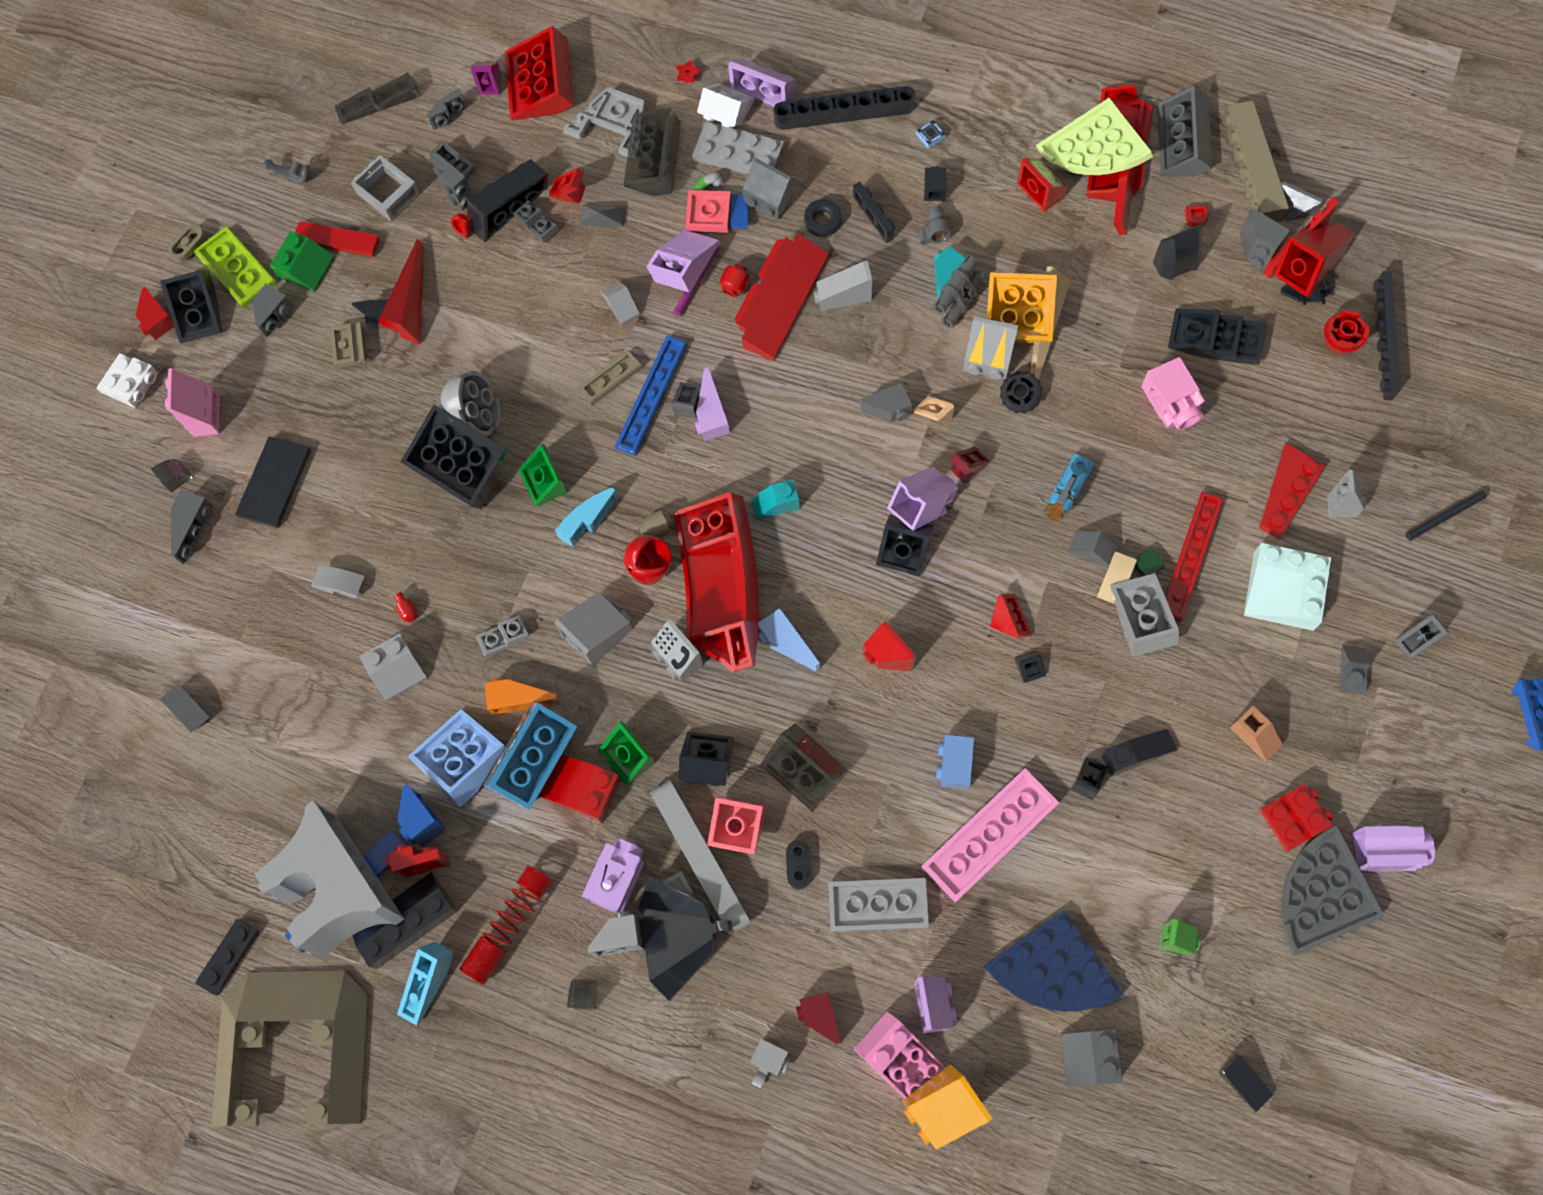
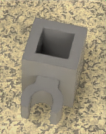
M760 1039L750 1063L759 1067L752 1084L762 1088L769 1072L776 1076H779L780 1072L785 1074L791 1059L787 1058L789 1052Z

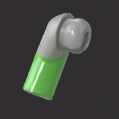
M717 172L707 174L699 179L692 190L704 191L711 183L714 187H718L723 182V179Z

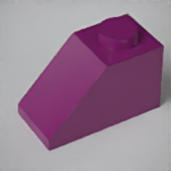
M477 61L471 65V72L479 95H499L502 74L498 62Z

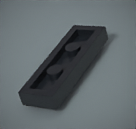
M861 182L854 184L853 198L883 240L886 243L894 240L895 225L890 218H886L882 206L873 200L869 188H865Z
M237 918L197 978L195 984L218 996L259 931Z

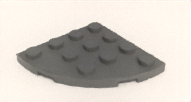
M1337 825L1315 837L1303 848L1290 867L1282 892L1281 915L1284 934L1293 956L1385 917Z

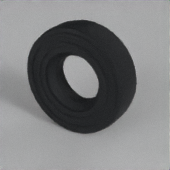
M828 199L813 201L804 212V224L807 230L818 237H827L834 234L842 222L839 206ZM819 212H827L831 216V220L826 224H819L815 221V216Z

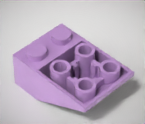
M683 230L656 250L647 265V269L655 282L690 293L718 247L720 240Z

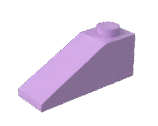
M704 368L696 412L698 421L694 422L698 435L702 434L704 441L730 433L709 368Z

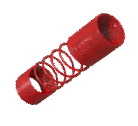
M530 865L525 867L526 869L521 873L516 883L535 897L520 890L511 889L512 893L530 909L508 899L504 900V903L523 920L497 910V914L516 931L496 922H489L509 942L482 932L483 936L478 938L479 940L475 942L476 944H474L470 953H468L469 955H467L459 968L462 973L485 986L486 981L494 973L496 966H498L506 953L489 937L508 945L512 944V941L495 925L512 933L519 934V930L502 914L519 922L526 923V919L509 903L529 912H534L533 908L516 892L536 901H541L550 884H552L551 882H553L552 879Z

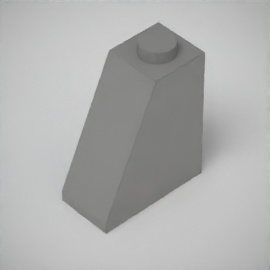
M863 261L816 282L817 290L813 291L815 303L820 304L821 311L870 302L872 300V276L868 261Z

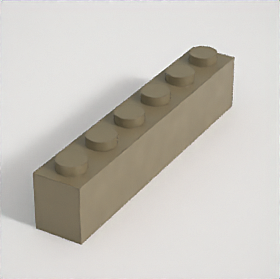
M1247 101L1228 105L1226 113L1223 115V125L1227 127L1229 133L1228 140L1230 145H1233L1234 159L1239 164L1240 178L1245 182L1246 196L1248 199L1250 198L1251 209L1254 208L1274 221L1283 220L1289 207L1254 102Z

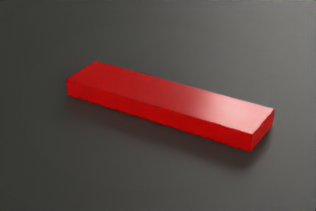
M302 221L298 222L295 233L310 238L322 248L374 257L380 240L378 235Z

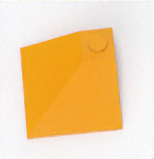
M990 272L987 319L1018 325L1014 344L1052 342L1057 275Z

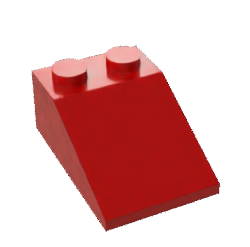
M561 754L538 797L602 824L622 780L613 772Z

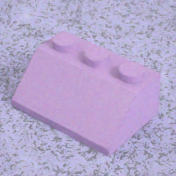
M741 58L732 60L728 64L731 88L755 97L758 101L775 106L778 102L792 100L796 94V79L789 75L780 74L771 68H765L755 64L753 61Z

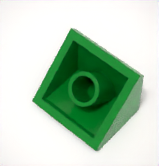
M541 444L518 469L535 506H540L567 493L545 444Z
M623 721L617 724L598 749V752L626 786L655 764L652 756Z

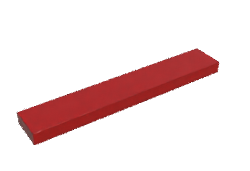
M1130 114L1127 116V121L1139 135L1140 124L1136 114ZM1135 167L1120 171L1113 222L1119 235H1127Z
M1201 492L1165 595L1174 619L1182 622L1223 502V498Z

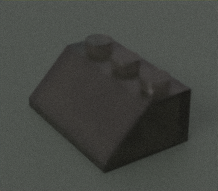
M796 723L780 734L760 764L812 812L835 789L848 771L846 767Z

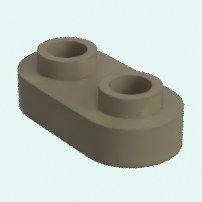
M196 224L186 226L168 247V253L176 262L188 260L194 253L193 250L204 242V231Z

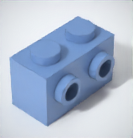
M945 735L944 742L939 741L938 756H942V765H937L936 779H940L941 787L969 789L974 738Z

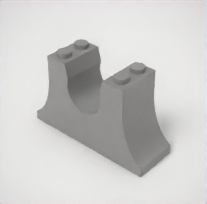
M314 800L305 806L302 822L287 846L254 874L259 881L257 886L264 895L270 894L276 901H283L289 905L305 898L312 889L316 888L315 897L311 905L304 912L298 914L287 928L292 936L290 941L293 946L298 950H305L311 956L316 955L324 959L345 940L365 928L378 924L398 925L404 920V917L337 815Z

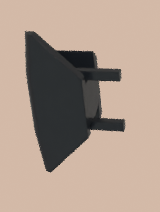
M1324 278L1309 297H1306L1287 284L1281 288L1280 292L1303 305H1306V302L1326 304L1325 298L1334 290V287Z
M388 299L352 302L351 304L365 315V323L369 325L370 330H373V325H379L380 316Z

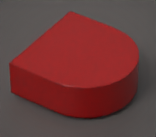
M1207 205L1186 206L1184 210L1186 223L1193 228L1200 224L1203 227L1206 224L1209 216Z
M463 213L454 215L451 218L453 230L466 239L472 236V218Z

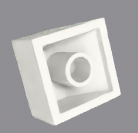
M718 83L703 88L697 112L703 114V118L707 120H718L722 122L723 126L733 128L742 124L754 103L755 97Z

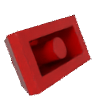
M146 287L141 289L135 315L141 323L138 327L146 336L150 334L157 340L174 328V324Z

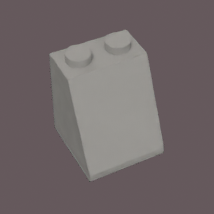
M599 592L554 622L562 637L592 666L596 665L633 629L630 624L632 619L623 610L619 612L614 607L616 605L615 602L608 595L603 597Z

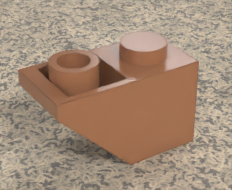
M1254 706L1230 727L1265 762L1283 746L1272 723Z

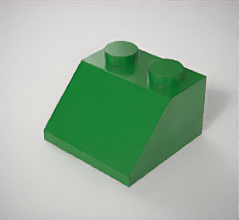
M290 231L270 266L279 279L315 292L335 257L310 238Z

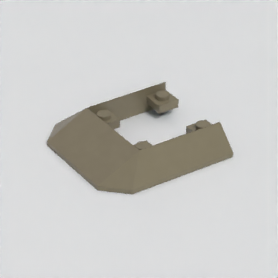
M346 970L251 972L243 977L222 998L211 1127L259 1126L261 1099L240 1100L244 1048H264L267 1022L312 1021L311 1046H332L329 1098H307L305 1125L361 1124L369 995Z

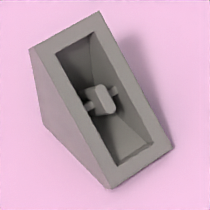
M618 281L600 291L621 325L640 315L627 287Z

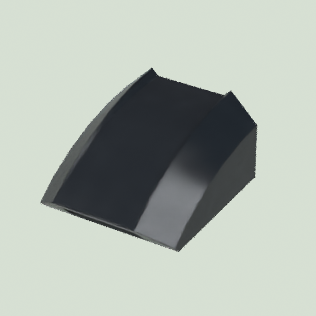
M1200 224L1160 241L1153 264L1161 277L1172 280L1174 277L1186 272L1196 271L1203 246L1202 225Z

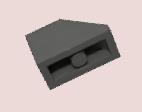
M902 383L862 398L860 409L863 413L889 422L902 421L911 414L912 403Z

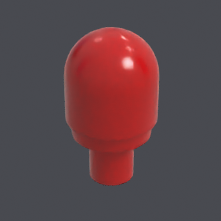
M402 592L395 594L394 598L398 603L396 611L400 618L405 622H413L418 616V611L413 601L406 599Z

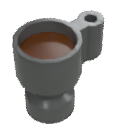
M941 207L930 208L926 213L930 223L918 230L920 244L922 245L931 241L935 243L944 242L951 236L948 221L944 219L943 209Z

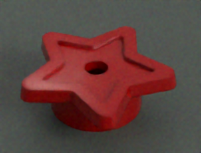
M689 60L685 65H676V69L679 72L677 81L694 83L696 75L701 73L700 68L693 66L692 60Z

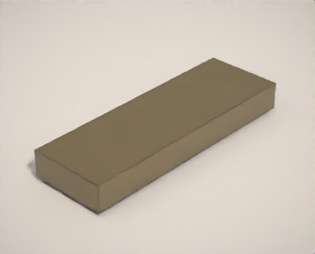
M628 350L579 386L578 391L593 406L641 370L643 366L631 351Z

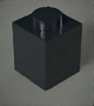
M937 166L925 167L924 201H945L946 168Z

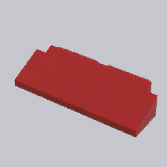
M1135 84L1102 88L1100 103L1110 98L1126 120L1128 115L1136 114L1140 124L1139 137L1147 144L1149 142L1153 114L1152 105L1146 104L1145 100L1139 101L1140 96ZM1146 161L1135 166L1132 195H1136V191L1141 190L1143 187ZM1120 172L1089 175L1087 197L1116 202Z
M800 234L796 235L794 241L785 237L784 240L779 239L775 242L759 272V278L762 280L761 283L752 285L735 316V323L739 325V330L745 332L742 336L743 349L772 361L775 360L829 257V253Z

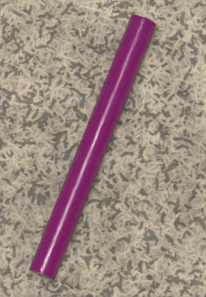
M719 245L691 292L685 291L673 311L675 315L681 316L717 253Z

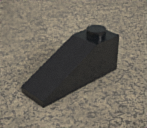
M1164 729L1110 747L1104 751L1102 758L1111 777L1173 753L1177 751V748L1168 729Z

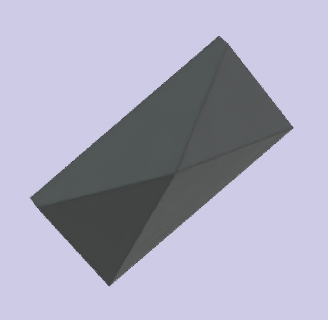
M1285 181L1282 184L1289 207L1285 215L1286 221L1317 213L1323 201L1322 198Z
M582 204L580 224L622 227L624 206Z

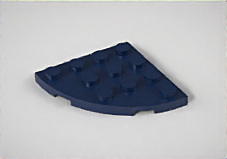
M1065 910L983 966L990 976L1011 994L1026 1003L1047 1010L1059 1012L1089 1010L1101 1007L1124 995Z

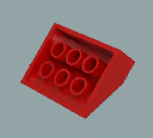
M550 26L505 51L511 120L554 115L574 106L567 37L555 27Z

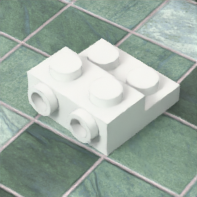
M119 353L96 389L107 396L136 408L139 402L144 399L150 385L155 382L158 372L152 365L136 358L131 359Z

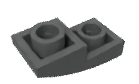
M459 88L442 98L427 114L434 130L452 122L450 114L459 112L467 107Z
M530 201L525 202L513 213L514 217L543 243L559 231L558 226L544 216L541 209Z
M179 684L160 698V701L190 733L210 718Z

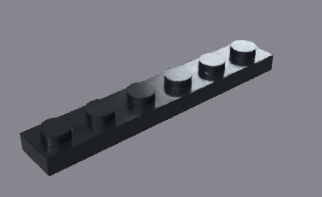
M1382 271L1373 285V291L1377 296L1374 309L1375 312H1378L1376 331L1379 332L1377 350L1381 356L1378 369L1382 372L1380 391L1383 392V400H1393L1400 392L1392 271Z

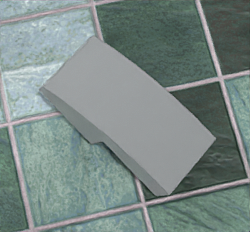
M319 565L311 587L331 594L335 591L356 599L364 576L339 568Z
M518 615L498 623V627L476 635V639L485 658L515 645L528 637L529 634Z

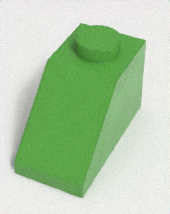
M1172 919L1163 925L1159 949L1187 956L1194 954L1200 946L1201 938L1197 936L1198 928Z

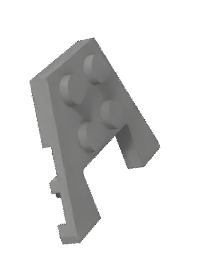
M607 87L589 103L590 106L583 113L579 112L577 118L570 125L567 123L563 128L564 134L580 140L590 123L625 135L618 149L619 154L636 160L645 101Z

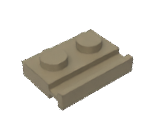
M361 322L353 325L349 323L330 327L333 365L336 369L354 366L362 362L363 364L367 363L363 325Z

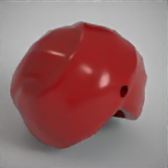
M643 535L635 538L627 545L623 556V563L627 572L637 582L644 585H653L659 582L668 572L672 563V554L669 546L665 544L662 538Z

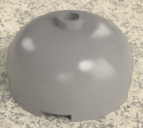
M477 371L465 372L451 378L443 387L440 396V408L483 435H491L495 429H498L501 420L498 397L494 398L489 387L491 382L483 374ZM486 406L490 409V411H489L488 409L478 410V409L483 408V407H486Z

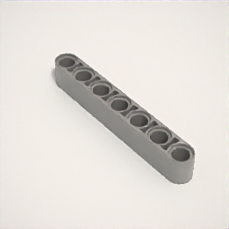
M669 780L650 791L653 800L720 919L732 921L733 930L728 931L729 935L731 936L751 924L671 781Z

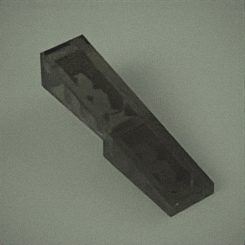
M407 72L374 91L370 87L335 105V109L340 122L346 124L421 97L416 81Z

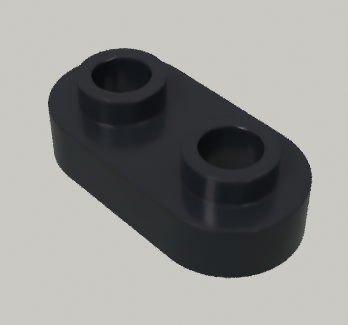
M800 840L791 842L786 849L787 880L789 885L796 890L807 888L811 882L810 849L805 842ZM799 848L803 853L801 856H795L793 854L794 850ZM798 872L804 875L801 881H797L794 878Z

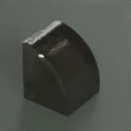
M177 459L163 461L151 468L162 485L171 493L193 478L182 461Z
M572 979L569 987L567 1008L595 1010L598 980Z

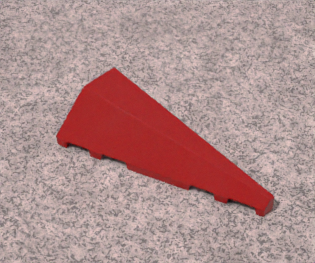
M418 239L409 254L379 321V325L399 332V337L416 344L420 343L423 243Z

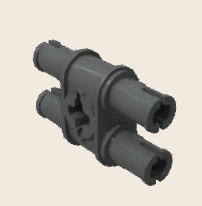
M967 255L959 268L953 270L952 276L946 285L942 286V293L933 305V309L942 314H945L950 305L948 312L941 320L942 324L948 328L949 326L953 328L958 318L967 312L968 306L978 295L977 290L986 279V275L982 271H973L978 264L977 259L973 256L969 257Z

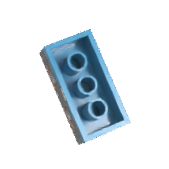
M531 703L483 786L518 806L530 810L577 726L541 704Z

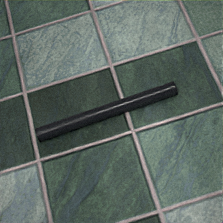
M1481 490L1407 532L1405 534L1406 538L1412 541L1487 498L1486 493Z

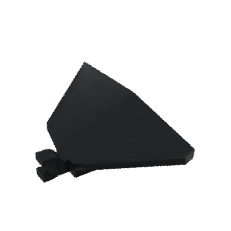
M652 877L648 878L638 910L649 981L668 1001H671L713 955L714 944L717 941L716 934L732 931L733 926L732 921H727V919L714 922L705 903Z

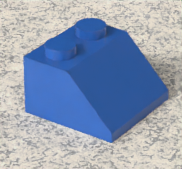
M408 784L403 786L397 819L402 826L399 831L407 841L410 840L413 844L418 843L424 847L446 830V828L416 790Z

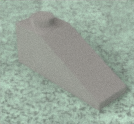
M1348 470L1328 494L1329 517L1357 518L1365 509L1366 498L1362 495V487L1353 470Z

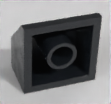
M890 514L885 524L876 565L920 577L934 526L926 524L913 531L898 517Z
M687 731L679 756L678 780L688 783L726 786L734 737Z

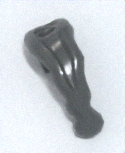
M265 159L263 162L265 170H270L272 173L292 180L297 184L306 181L310 170L309 165L304 166L297 161H293L291 167L275 165L270 159Z

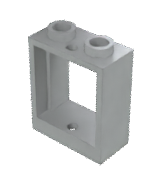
M381 155L371 161L369 166L351 182L357 195L390 221L395 219L420 195L416 183ZM387 173L401 186L381 203L369 194L367 190Z

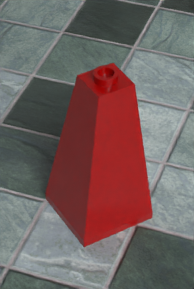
M1335 223L1289 237L1273 276L1306 297L1311 296L1346 253L1354 232L1339 223Z

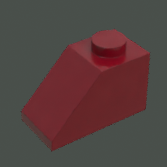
M828 992L800 999V1006L796 1007L799 1022L804 1021L806 1027L835 1045L841 1044Z

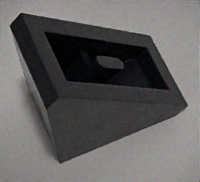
M1085 757L1070 790L1093 800L1100 790L1107 767Z

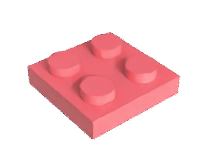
M688 190L686 230L692 232L728 233L730 191Z

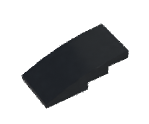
M1176 308L1168 348L1209 359L1260 365L1267 322L1244 321L1243 316L1221 315L1220 310Z

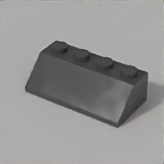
M1194 85L1158 103L1161 175L1164 177H1195L1212 169L1209 99L1205 93Z

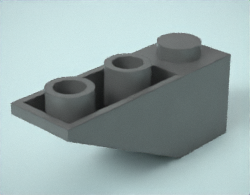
M180 490L171 508V556L181 564H184L186 558L190 556L192 546L200 536L202 526L211 515L213 507L204 497L184 490Z

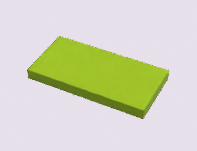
M227 226L193 250L243 309L253 302V298L266 283L271 287L277 284L275 279Z

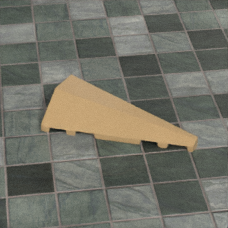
M1047 266L1045 275H1057L1054 335L1071 280L1054 267ZM1051 342L1034 343L1030 374H1034L1037 379L1040 378Z

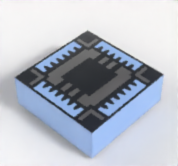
M934 120L916 130V135L928 149L945 139V133Z

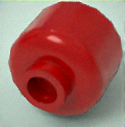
M738 263L735 266H726L719 280V284L722 287L721 291L732 297L743 295L750 282V275L746 272L747 268Z

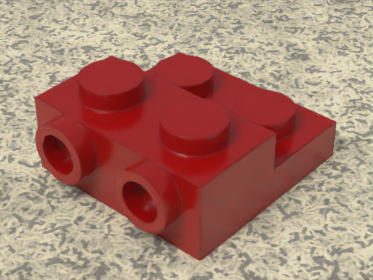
M1306 784L1299 786L1259 810L1286 852L1333 826L1330 822L1332 821V815L1326 808L1320 807L1316 801L1318 799L1316 791L1312 787H1307Z
M405 844L395 847V851L389 852L388 856H385L388 870L404 879L451 865L449 856L439 849H435V847H427L419 851Z

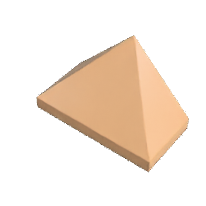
M928 396L913 411L916 414L937 421H947L953 418L954 405Z

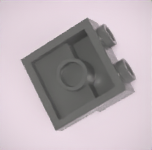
M436 152L431 157V161L434 165L433 170L439 177L438 182L447 194V201L453 207L458 206L463 211L467 208V199L472 195L466 177Z

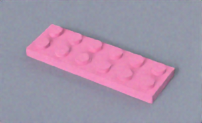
M1025 768L930 857L921 868L956 903L1040 823L1059 802Z

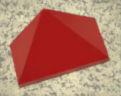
M1000 594L997 598L990 627L1015 638L1030 637L1032 634L1016 595Z

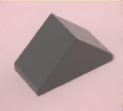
M1076 531L1068 553L1109 567L1114 552H1118L1119 547L1101 531Z
M1433 613L1396 639L1395 642L1410 660L1438 642L1449 631Z

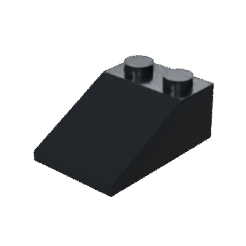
M199 270L160 281L180 344L222 333L217 296L210 271Z

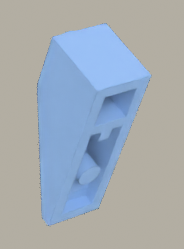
M780 608L759 622L758 638L763 644L767 643L771 649L816 672L820 670L819 661Z

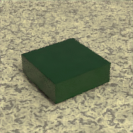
M1152 547L1134 558L1137 559L1135 567L1142 576L1156 573L1165 567V563Z

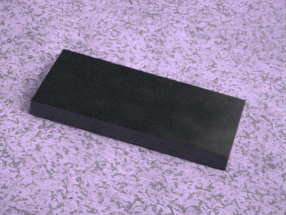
M269 436L235 515L242 519L279 528L311 449L307 446Z

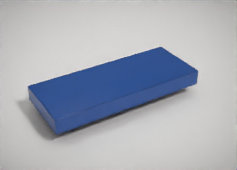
M731 194V229L748 228V204L744 201L743 194Z

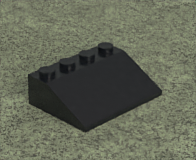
M433 404L400 462L469 506L482 510L493 491L507 449Z

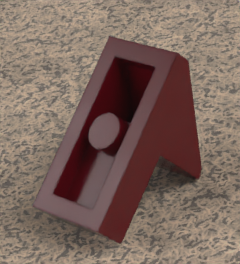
M976 447L956 452L950 458L954 463L951 471L963 483L970 481L990 463Z

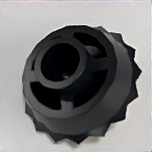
M1017 371L1014 374H1010L1008 378L1003 380V385L1000 387L1002 404L1016 414L1020 412L1025 414L1027 411H1033L1034 407L1039 405V401L1043 397L1041 393L1043 388L1040 385V380L1034 374H1029L1027 371Z

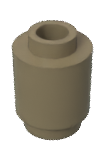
M660 510L641 519L642 522L637 524L642 536L651 535L658 537L670 531L669 526L672 525V522L667 512L663 514Z

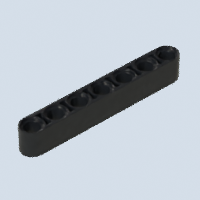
M909 86L782 101L774 106V124L777 128L786 130L905 115L914 110L915 90Z

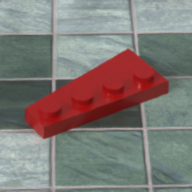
M1332 197L1327 202L1323 213L1319 210L1307 227L1303 226L1297 234L1330 225L1329 220L1339 201ZM1286 245L1268 262L1263 272L1268 278L1274 275Z
M1285 443L1259 528L1280 539L1325 468V465Z

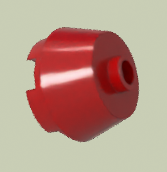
M1343 310L1341 313L1332 315L1324 325V339L1330 351L1339 355H1345L1361 349L1367 343L1369 325H1366L1364 320L1360 318L1361 314L1352 310Z

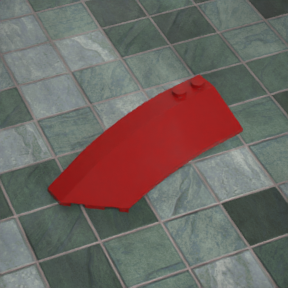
M728 492L673 512L685 581L686 638L708 656L718 660L732 672H737L755 666L759 630V595L754 548L744 497Z

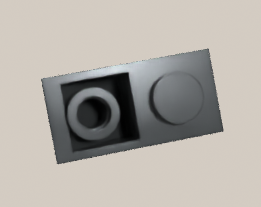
M267 283L253 298L255 324L266 338L276 329L277 324L289 313L290 308L293 306L285 294Z

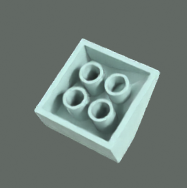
M1260 543L1253 555L1244 616L1314 631L1322 623L1331 557Z

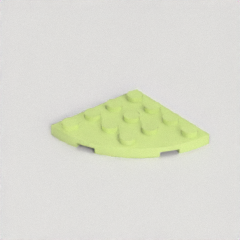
M1110 98L1036 145L1041 155L1050 163L1066 171L1085 175H1103L1124 171L1142 164L1153 157L1150 149Z

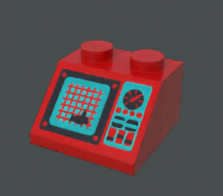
M1025 157L1021 160L1017 184L1043 212L1064 199L1065 183L1061 178L1056 177L1047 164H1044L1039 158Z

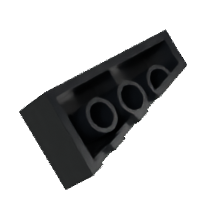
M530 159L520 164L511 172L504 174L495 182L488 184L484 189L472 194L467 199L468 217L472 218V231L481 240L487 242L490 239L489 234L493 230L499 231L503 228V222L508 217H514L513 213L525 202H532L548 188V173Z

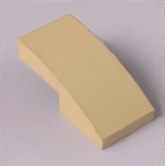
M1115 551L1097 598L1115 604L1110 586L1128 581L1137 559Z

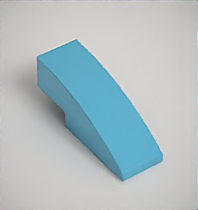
M611 487L576 507L556 528L555 532L558 538L574 547L586 529L594 533L618 499L616 490Z

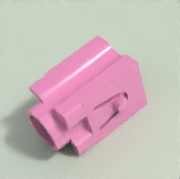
M1180 357L1147 372L1141 387L1167 429L1175 426L1179 431L1184 430L1203 418L1204 415L1200 409L1205 399Z

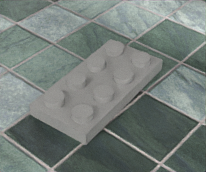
M705 121L692 157L694 161L749 174L755 158L776 168L784 148V141Z
M926 878L828 882L831 932L929 928Z

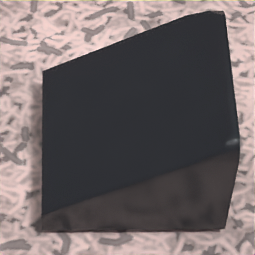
M1037 651L1014 657L1024 683L1046 676L1041 655Z

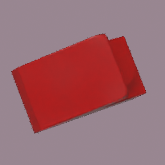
M575 168L556 177L549 196L572 203H580L585 190L581 180L584 172L579 168Z

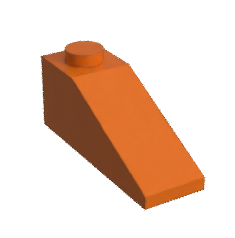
M494 678L491 682L485 683L487 710L491 715L527 710L531 703H539L544 707L561 705L560 699L556 694L512 680Z

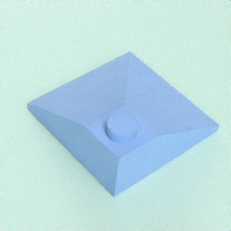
M460 709L409 754L408 757L460 808L478 792L505 746Z

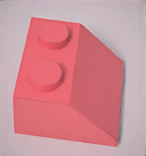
M725 796L716 797L707 846L755 855L764 826L767 804Z

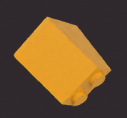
M951 1064L902 1100L906 1106V1109L903 1111L912 1124L917 1122L921 1128L918 1131L919 1136L926 1145L931 1143L936 1150L993 1119L964 1076Z

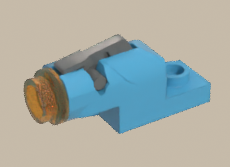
M1076 453L1074 454L1046 505L1045 514L1048 518L1061 522L1063 518L1067 517L1095 462Z

